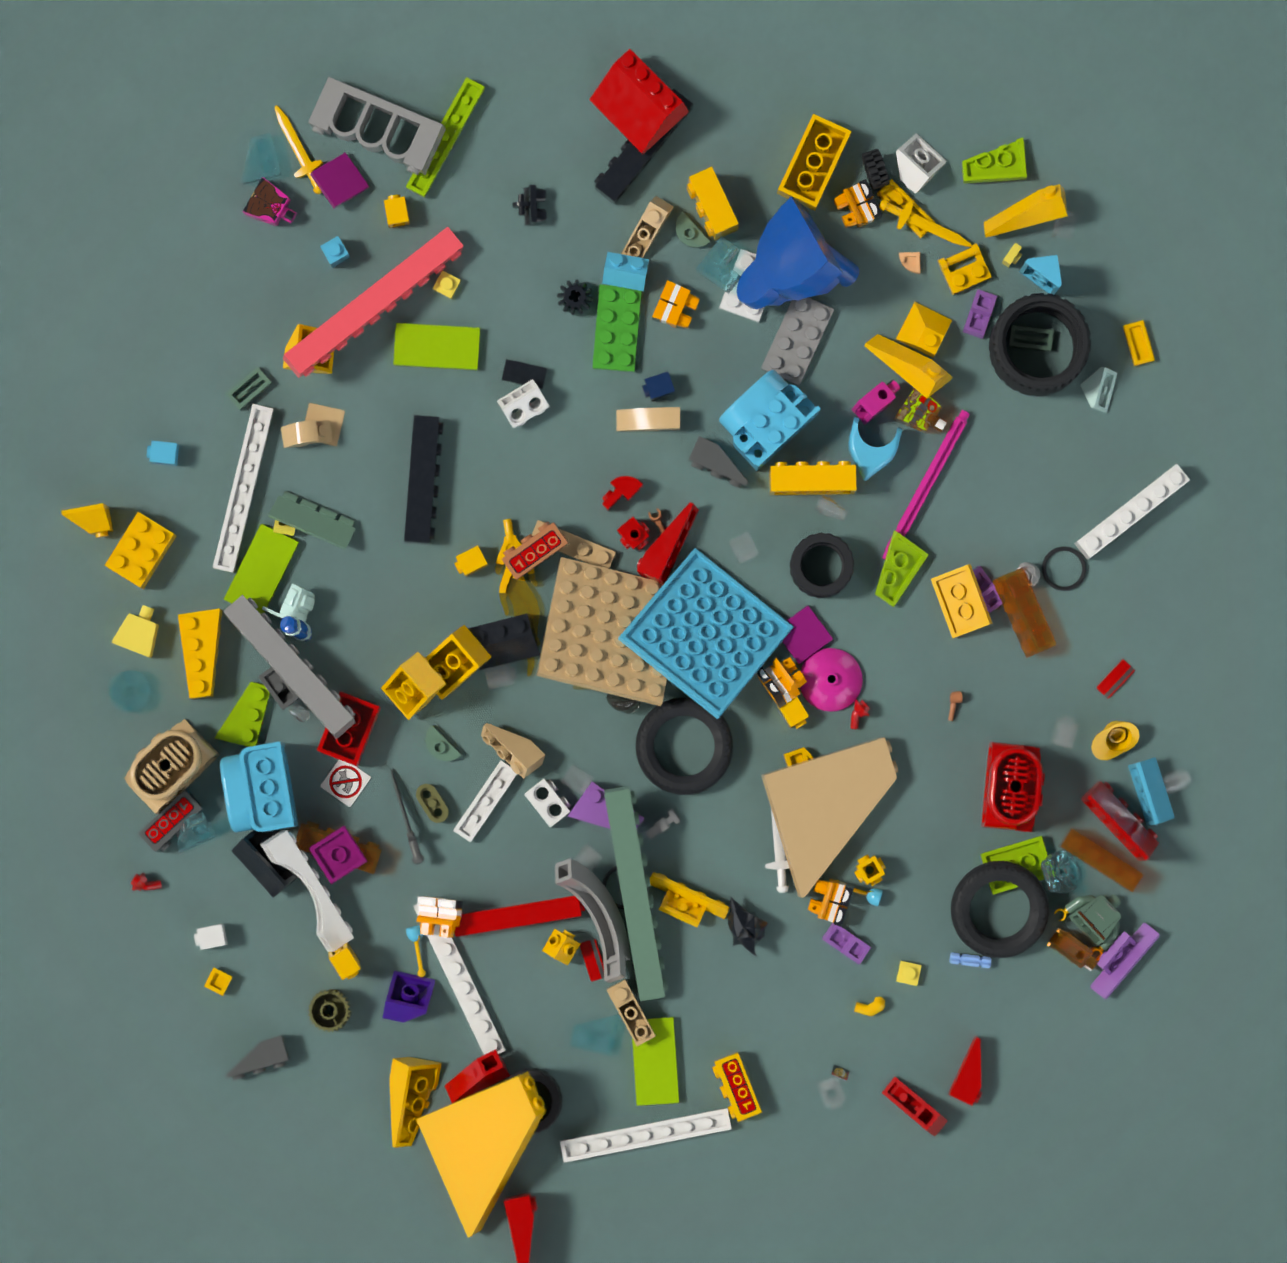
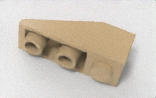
M655 196L648 204L621 254L644 258L674 206Z
M489 723L484 724L481 732L483 741L487 745H491L496 750L498 756L505 760L512 770L523 779L543 764L545 754L531 740Z
M626 979L607 988L606 990L636 1046L655 1037Z

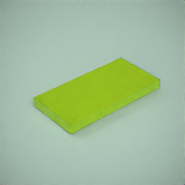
M396 323L393 365L478 371L480 328Z
M260 524L223 600L232 604L243 595L246 599L251 598L257 604L256 610L260 614L265 613V610L262 608L263 606L268 607L299 542L281 533H275L273 529Z
M673 1017L647 1019L655 1037L639 1046H636L632 1038L636 1104L640 1106L679 1103Z

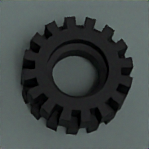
M879 149L862 153L863 166L871 188L875 190L889 185L887 169Z

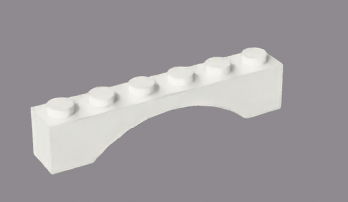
M1178 464L1174 465L1074 544L1087 560L1185 485L1190 479Z
M281 830L260 845L272 863L292 871L308 888L316 908V934L327 952H334L354 938L351 934L353 930L347 921L344 922L341 918L340 908L331 902L328 889L324 885L321 886L316 870L310 868L306 862L308 857L303 850L298 849L295 844L297 842L295 836L287 830Z

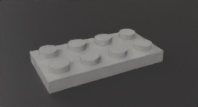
M811 298L799 301L792 300L761 369L766 372L775 370L784 380L800 386L834 309Z

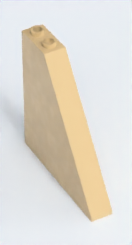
M879 737L761 775L798 897L802 898L808 894L897 779L898 767L895 760L892 761L891 759L892 747L889 740L886 741L885 737Z

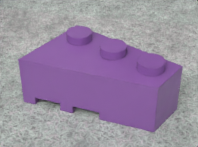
M591 782L568 817L610 829L604 789ZM639 815V821L641 824L644 818Z

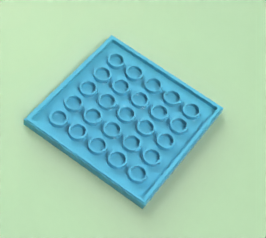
M694 548L619 636L618 640L715 718L719 719L794 626L698 549Z

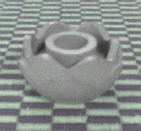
M1021 563L1016 570L1021 585L1030 588L1036 586L1039 582L1040 571L1033 563Z

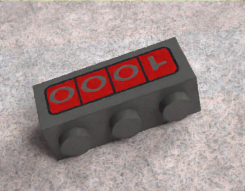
M184 790L138 834L155 852L160 850L164 852L172 845L170 841L175 836L179 838L188 830L186 826L191 821L195 823L203 816L201 812L204 808L188 790Z

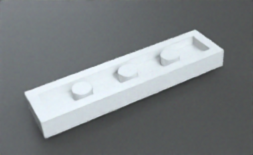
M503 761L498 763L454 828V832L470 843L517 774L509 765Z

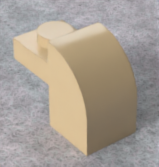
M309 420L281 427L284 448L303 447L308 444L333 441L330 420Z

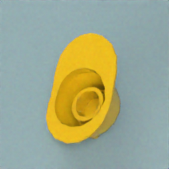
M1116 720L1108 723L1104 730L1098 733L1092 741L1091 749L1093 755L1100 760H1110L1132 749L1139 740V730L1130 722Z

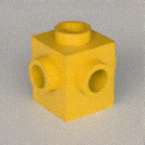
M867 854L857 860L859 864L855 866L857 870L854 873L860 883L864 881L865 885L870 883L873 886L883 880L881 876L885 875L883 870L886 867L880 857H870ZM867 866L873 867L872 874L866 873L865 869Z
M554 929L542 951L568 966L580 943L574 940L575 935L564 929L563 932Z

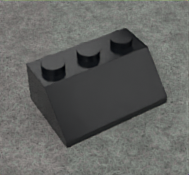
M526 613L468 628L491 656L479 668V671L541 655L531 614Z
M253 830L231 851L274 898L298 877L285 867L272 863L260 845L280 831L258 832Z

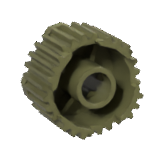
M325 989L316 993L312 997L313 1000H310L311 1004L308 1005L310 1009H308L309 1014L307 1015L310 1016L309 1020H312L311 1024H315V1028L319 1027L318 1030L323 1029V1032L326 1030L327 1032H334L343 1028L347 1024L346 1021L350 1020L352 1011L350 1009L351 1005H349L350 1000L347 1001L348 997H344L345 994H342L337 989ZM329 1004L330 1007L333 1006L335 1008L333 1016H330V1014L326 1015L324 1011L327 1009L326 1005Z

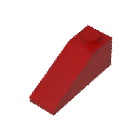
M976 1036L948 1092V1095L973 1106L974 1102H979L983 1093L980 1091L981 1040Z
M896 1077L882 1091L883 1095L934 1137L948 1122L947 1119Z

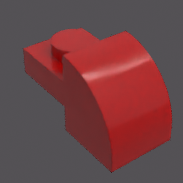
M631 476L615 478L610 482V485L615 490H609L603 496L604 502L602 506L609 511L622 496L629 502L643 487V484Z

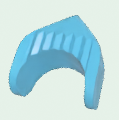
M854 417L848 440V450L862 479L866 481L893 460L898 450L903 428H897L895 437L889 444L883 447H872L861 439L858 432L859 418Z

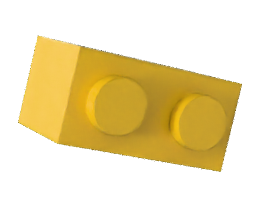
M348 942L336 951L328 952L329 960L342 980L345 978L348 980L359 974L358 970L361 969L360 961Z

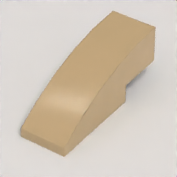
M680 407L616 410L617 432L680 430Z

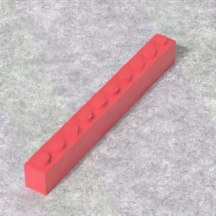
M446 227L283 355V360L298 378L302 375L307 377L315 370L314 366L319 362L324 364L332 357L330 353L336 349L338 351L342 350L348 344V339L352 336L357 338L365 331L363 328L366 325L370 324L372 326L381 318L379 315L385 310L387 313L397 306L396 302L399 299L403 298L405 300L412 295L413 288L417 285L422 287L430 280L428 277L435 272L437 275L446 267L445 263L449 260L452 262L457 260L462 255L461 251L464 245L450 228Z

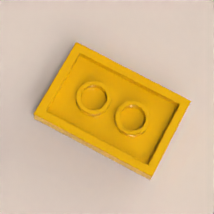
M971 564L931 579L952 638L993 624Z

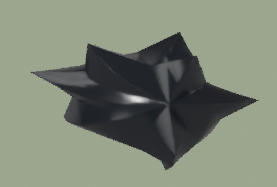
M730 895L728 926L733 936V946L743 945L745 949L756 956L755 945L765 937V928L768 922L760 919L756 912L749 913Z

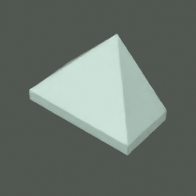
M1100 367L1080 385L1091 408L1107 413L1117 372L1106 367Z

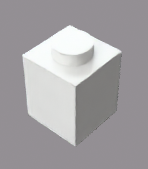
M224 924L199 928L197 933L194 934L196 946H200V950L228 945Z

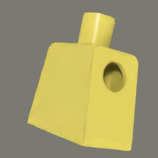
M142 605L138 616L129 613L111 643L152 658L159 628L158 624L150 621L155 609Z

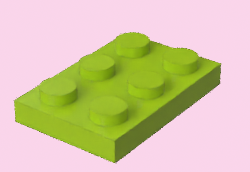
M1042 836L980 854L983 864L992 861H1008L1025 867L1039 881L1054 877ZM1006 881L989 883L992 895L1018 887Z

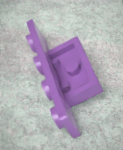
M1143 923L1132 937L1124 931L1118 936L1109 950L1100 956L1097 965L1103 971L1091 984V989L1102 998L1107 999L1156 942L1160 934L1146 923Z

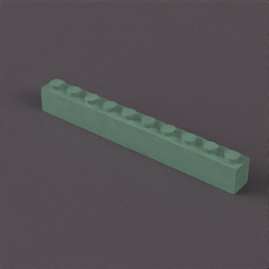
M629 786L604 790L639 998L640 1001L665 997L664 991L668 990L667 979L662 978L661 970H665L663 957H658L657 950L661 949L659 936L655 937L654 929L658 928L656 916H651L650 908H654L653 897L647 893V887H651L649 874L644 875L643 867L647 866L645 853L641 854L640 846L644 845L642 833H637L636 825L640 824L638 812L633 811L632 804H636L635 792L630 791Z

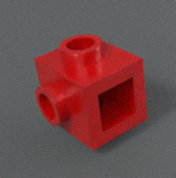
M634 517L617 529V532L622 537L619 541L627 550L631 548L634 551L637 548L640 551L649 543L647 541L649 538V528L643 521L638 523ZM633 532L638 533V537L632 538L631 534Z

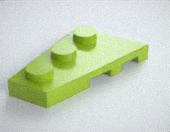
M1023 137L1010 144L1001 145L995 150L963 160V184L1026 180L1027 172Z
M894 531L875 595L888 605L894 607L929 554L897 531Z
M250 682L214 738L247 747L257 746L270 697V692L265 685Z

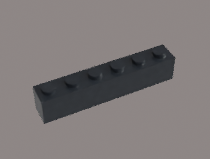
M673 88L672 91L683 101L690 112L693 109V103ZM689 113L643 155L627 140L621 147L622 153L618 158L614 156L608 163L609 169L605 174L601 172L595 179V190L615 205Z
M414 415L404 534L405 543L431 545V540H435L436 528L432 527V519L437 517V506H434V498H438L439 485H435L436 477H440V464H437V456H441L442 443L438 442L439 435H443L444 422H440L439 417Z

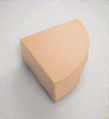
M899 252V259L904 268L912 273L920 274V252Z

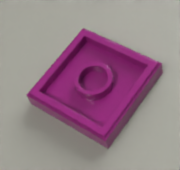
M346 152L312 171L310 174L333 209L369 188V185Z
M807 605L787 620L794 628L782 643L797 663L800 664L832 641L833 638Z
M345 825L308 848L331 884L367 862V859Z

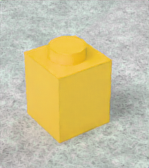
M399 194L388 196V199L384 200L389 228L410 225L405 197H401Z
M478 545L457 555V562L454 563L459 574L464 573L466 577L488 566Z
M795 697L781 708L778 707L790 728L795 726L798 729L807 723L805 719L809 715L798 697Z

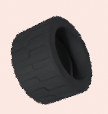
M822 532L809 535L800 541L791 556L789 567L794 584L798 586L800 591L810 597L828 598L840 593L847 586L854 572L855 564L852 551L840 537L830 533ZM827 546L838 553L842 562V569L839 577L833 583L816 585L805 577L802 570V560L811 548Z
M524 1068L523 1070L516 1071L506 1080L528 1071L534 1081L541 1083L548 1090L551 1100L548 1112L541 1118L534 1131L537 1134L545 1129L547 1130L555 1123L562 1109L563 1096L561 1088L553 1076L537 1068Z

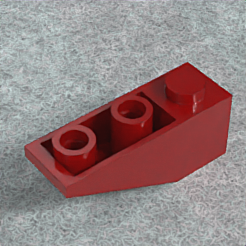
M495 1049L474 1060L444 1086L451 1102L454 1103L509 1077L510 1074L502 1057Z

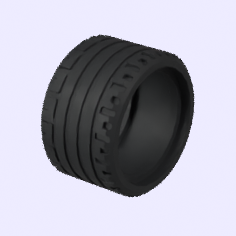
M1044 293L1026 295L1011 303L998 318L989 339V357L992 367L995 368V373L1012 390H1017L1019 393L1028 396L1054 394L1072 383L1085 367L1091 351V333L1088 323H1085L1084 315L1067 299L1064 298L1063 300L1060 298L1061 296L1050 293L1047 295ZM1028 313H1047L1056 317L1066 326L1072 337L1073 354L1069 366L1064 371L1052 377L1038 378L1027 375L1016 368L1007 353L1006 335L1009 326L1017 318Z

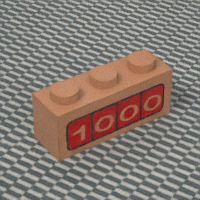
M549 522L544 523L538 528L540 532L535 536L529 534L521 540L522 545L515 549L512 546L503 553L505 557L502 558V561L516 580L569 544L555 522L552 524Z

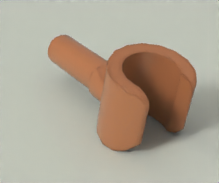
M656 508L659 516L653 518L649 512V518L652 522L656 523L662 534L665 530L661 521L662 515L661 511Z
M960 691L950 694L949 721L954 720L956 703H962V693Z

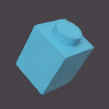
M339 236L320 246L332 268L350 258Z
M152 441L151 446L148 445L147 458H150L149 462L152 464L177 466L179 445L177 443Z

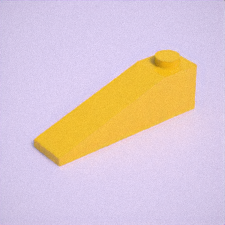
M1058 184L1039 189L984 222L986 238L1068 216L1064 188Z
M879 334L875 335L864 345L926 398H929L953 378L932 359Z
M414 1057L393 1058L389 1080L392 1146L394 1148L412 1146L419 1129L416 1119L421 1117L424 1108L427 1109L430 1104L428 1098L432 1089L436 1090L442 1063Z

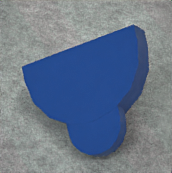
M791 196L766 225L758 243L756 259L742 273L736 292L738 299L751 309H760L765 306H780L787 301H799L808 297L826 294L838 283L843 287H848L858 278L859 267L826 243L807 208Z

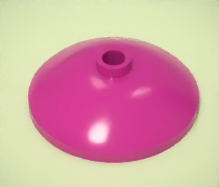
M836 648L819 650L807 658L800 670L807 681L800 687L801 692L808 703L819 710L834 712L845 709L860 694L863 683L861 668L857 661L843 650ZM833 675L836 679L835 682L829 683L828 676Z

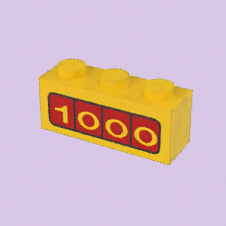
M738 1051L715 1060L716 1066H713L712 1069L716 1079L721 1078L723 1086L720 1089L724 1099L729 1098L731 1106L728 1109L732 1119L737 1118L739 1122L762 1113Z

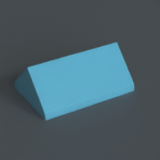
M1058 255L1027 259L1019 271L1046 293L1055 295L1062 285Z
M1156 757L1128 765L1146 826L1174 819V813Z

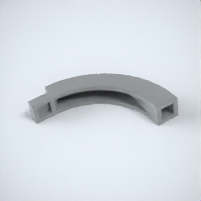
M570 858L555 864L556 884L564 887L577 897L595 924L603 951L604 981L612 983L626 978L625 961L631 960L629 941L622 917L612 896L595 874L578 861Z

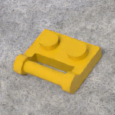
M977 243L971 245V248L949 258L938 260L952 295L992 278ZM971 256L975 257V262L950 272L949 266Z

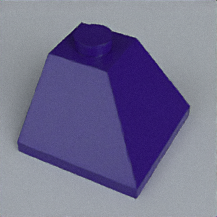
M394 971L385 1000L383 1018L404 1023L426 1014L435 980Z

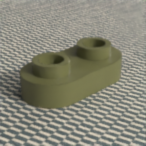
M431 784L419 786L416 791V798L429 819L435 823L444 822L448 818L449 810L436 788ZM426 790L431 792V796L428 799L423 797V793ZM437 808L442 810V815L439 817L434 814Z

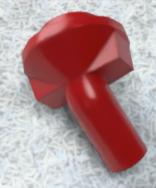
M856 699L851 715V729H859L860 717L870 716L868 712L870 707L864 700L859 702Z
M144 872L141 875L137 873L130 883L133 886L132 891L138 890L140 892L142 889H161L162 884L160 880L147 882L148 879Z

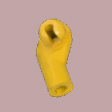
M877 996L868 1005L856 1002L854 1012L874 1016L884 1010L885 999Z

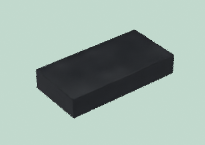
M506 359L502 381L524 385L533 379L539 389H543L547 368Z

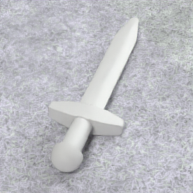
M771 810L775 862L765 864V868L777 870V891L779 893H786L789 886L786 884L785 869H789V865L786 861L785 852Z

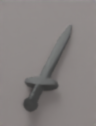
M390 769L393 786L408 832L406 836L413 855L412 862L414 864H421L424 861V855H421L415 833L411 830L398 784Z

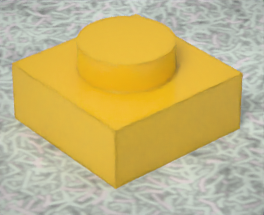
M213 967L204 987L224 996L233 976Z

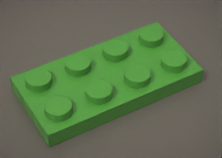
M600 284L592 369L622 372L635 371L641 291Z

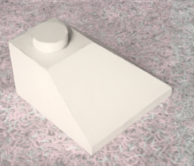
M917 133L896 151L900 180L915 194L947 162Z

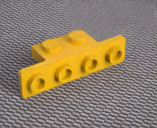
M655 872L651 874L650 885L666 892L659 908L660 911L694 927H698L705 911L725 919L730 907L726 906L724 902L713 900L703 892L687 888L681 882H674L664 874Z

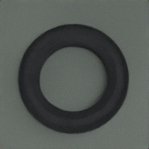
M690 697L673 698L662 702L661 706L654 707L641 722L636 736V756L645 776L658 788L678 795L696 794L715 785L727 771L733 754L732 733L722 715L719 719L715 718ZM679 716H690L702 721L709 728L714 738L715 748L712 760L704 770L691 776H678L665 770L658 762L654 751V741L660 727L668 720Z
M992 861L973 868L960 880L951 900V919L956 933L969 948L987 957L1007 958L1025 952L1039 940L1048 922L1049 902L1043 885L1031 871L1013 862ZM1006 881L1013 883L1021 888L1029 899L1030 913L1027 922L1021 930L1009 937L994 938L987 936L975 927L970 918V904L973 896L981 887L990 882Z

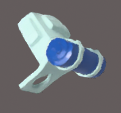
M292 584L280 613L264 606L262 609L282 618L280 627L286 635L293 636L298 641L306 642L311 640L312 629L306 623L308 612L313 609L315 595L303 587Z

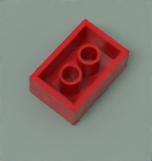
M340 691L338 695L341 700L339 702L343 707L348 705L355 713L353 718L356 723L337 739L325 728L317 751L358 767L381 707Z

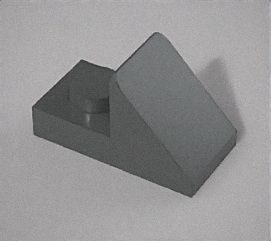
M272 667L258 676L282 710H285L299 699Z

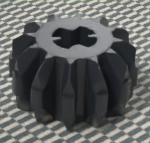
M578 279L575 280L574 286L568 280V288L563 285L560 286L561 291L564 293H557V297L563 299L558 302L559 306L565 305L563 312L566 313L571 308V315L574 316L575 309H578L580 315L583 314L582 306L589 310L590 306L586 302H592L593 298L587 296L592 291L591 289L584 290L587 286L585 282L579 287ZM572 293H576V296L580 295L578 302L570 301Z

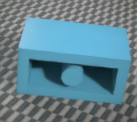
M607 252L602 284L644 291L649 259Z

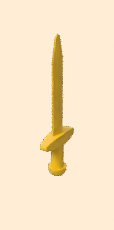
M276 105L275 111L278 122L302 166L294 176L296 178L308 176L314 187V193L321 194L322 191L310 174L321 167L323 161H310L288 117Z
M883 199L880 202L879 208L882 211L886 210L899 216L897 229L899 230L906 222H909L951 243L971 247V243L959 234L911 212L913 207L912 200H909L903 209L889 203L887 199Z

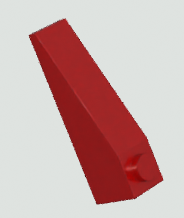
M690 502L648 548L644 556L639 559L637 572L641 577L654 580L662 585L667 581L699 511L694 503Z

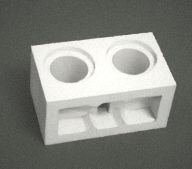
M533 379L497 400L513 429L517 426H522L527 420L535 415L542 414L545 409L550 407ZM536 398L534 402H530L531 399ZM519 408L517 412L512 413L514 409Z
M542 779L524 795L551 828L570 813L568 808L571 805L564 796L559 798L555 793L558 788L551 780L546 781ZM541 787L547 788L549 792L548 797L544 800L539 799L536 795L537 790ZM553 804L561 806L562 812L559 816H552L550 814V807Z

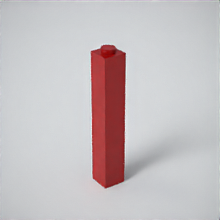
M574 895L461 914L460 926H455L454 933L455 937L579 917L582 916L581 912L585 911V907Z

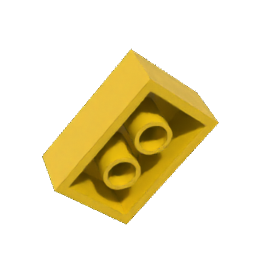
M712 166L690 176L686 189L690 198H695L697 202L695 208L699 217H704L706 221L704 222V227L708 236H713L716 241L737 231L739 223Z
M137 512L104 566L144 590L177 535Z
M465 625L453 632L426 657L429 665L443 677V681L446 683L437 693L439 698L443 700L455 691L491 658L490 654Z
M417 652L399 666L381 689L409 720L426 707L446 683L443 681V677L429 665L427 658Z

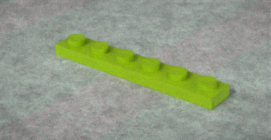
M468 77L465 78L441 122L446 130L426 175L419 173V175L412 174L406 185L407 189L425 198L485 90L483 85Z

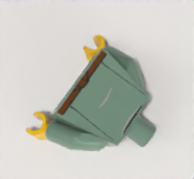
M1092 894L1079 896L1066 904V908H1059L1054 912V914L1058 911L1064 913V918L1058 921L1065 920L1067 914H1071L1068 917L1095 945L1090 950V956L1094 951L1100 952V955L1096 958L1097 961L1103 954V951H1107L1118 938L1120 928L1118 921L1121 918V914L1116 908L1121 904V901L1115 895H1111L1108 899L1103 895L1098 897Z

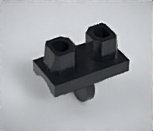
M529 185V187L524 188V194H518V202L512 203V208L518 209L519 216H524L525 226H531L547 220L546 209H537V202H544L546 200V190L536 188V185Z

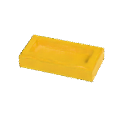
M1144 320L1123 325L1134 367L1155 361Z

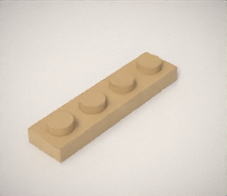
M537 521L532 536L540 532L538 528L545 522ZM560 529L569 544L558 552L588 564L610 568L616 554L615 551Z

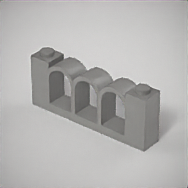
M328 77L308 121L313 128L312 131L317 134L324 135L326 133L331 135L333 131L341 140L353 141L357 139L367 151L380 152L384 150L392 161L404 163L407 171L415 175H419V173L426 175L446 130L441 123ZM347 98L365 104L358 123L353 130L349 132L337 130V120ZM375 108L392 117L381 140L371 144L363 140V133ZM400 120L418 126L419 128L411 146L405 153L397 155L390 152V142Z

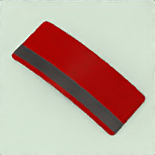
M1122 659L1096 689L1109 699L1132 675L1135 669Z
M596 939L580 943L590 981L603 979L604 965Z

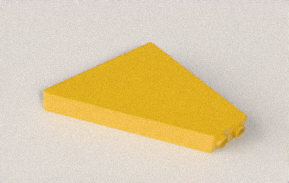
M528 1071L416 1119L467 1237H471L482 1230L545 1113L543 1100L538 1095L535 1082Z

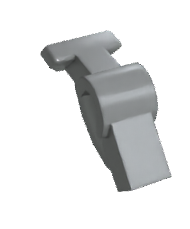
M673 809L667 812L669 814L668 818L664 819L663 817L654 824V827L645 832L650 839L670 827L669 824L673 821L675 824L681 822Z

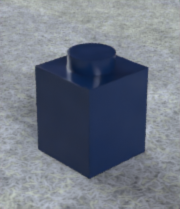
M668 371L644 379L645 385H642L645 397H650L651 401L675 394Z

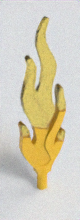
M512 519L503 520L505 537L496 560L495 571L497 575L500 574L504 565L502 558L505 555L503 553L512 546L516 549L522 545L517 540L516 535H514ZM506 566L499 588V596L506 616L509 615L506 601L507 596H509L513 605L514 616L526 613L531 614L537 642L540 645L541 643L538 638L540 610L536 597L527 585L524 577L522 576L516 580ZM533 568L528 572V576L532 584L537 587L538 584ZM535 657L527 659L528 677H530L535 665Z

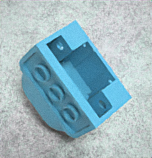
M770 370L720 416L719 422L733 436V446L758 471L818 416L821 408L819 406L816 407L797 386L789 385L777 371Z
M274 742L244 748L240 754L221 758V780L228 820L233 832L248 830L268 832L299 827L285 743Z

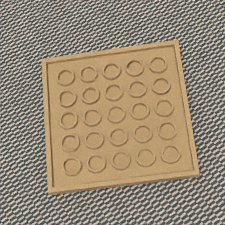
M561 557L537 676L661 706L667 678L619 641L618 638L663 585L652 579Z

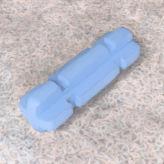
M954 952L950 954L949 959L951 964L958 965L961 963V965L981 966L982 968H990L992 961L991 957H980L970 954L960 955V953Z

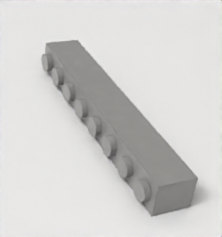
M243 595L240 596L223 611L226 617L336 739L356 723L353 718L355 713L348 705L343 707L339 702L341 700L340 696L334 690L329 691L325 687L327 682L320 674L315 676L311 671L313 669L312 665L306 659L302 661L297 656L300 652L292 643L288 645L283 640L286 638L285 635L278 628L274 630L270 626L272 621L265 613L260 614L256 610L257 604L251 598L246 599Z

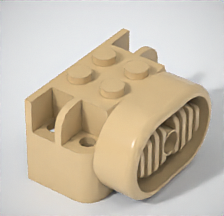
M184 719L170 730L162 734L158 733L151 740V743L135 756L136 758L131 765V769L127 772L124 779L133 792L155 814H159L204 772L220 754ZM168 759L171 762V768L164 772L161 769V763L163 760Z

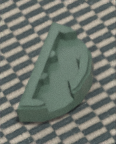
M682 211L677 217L675 225L676 235L679 240L687 247L702 248L710 244L705 235Z
M431 725L425 739L430 754L442 761L456 760L462 756Z

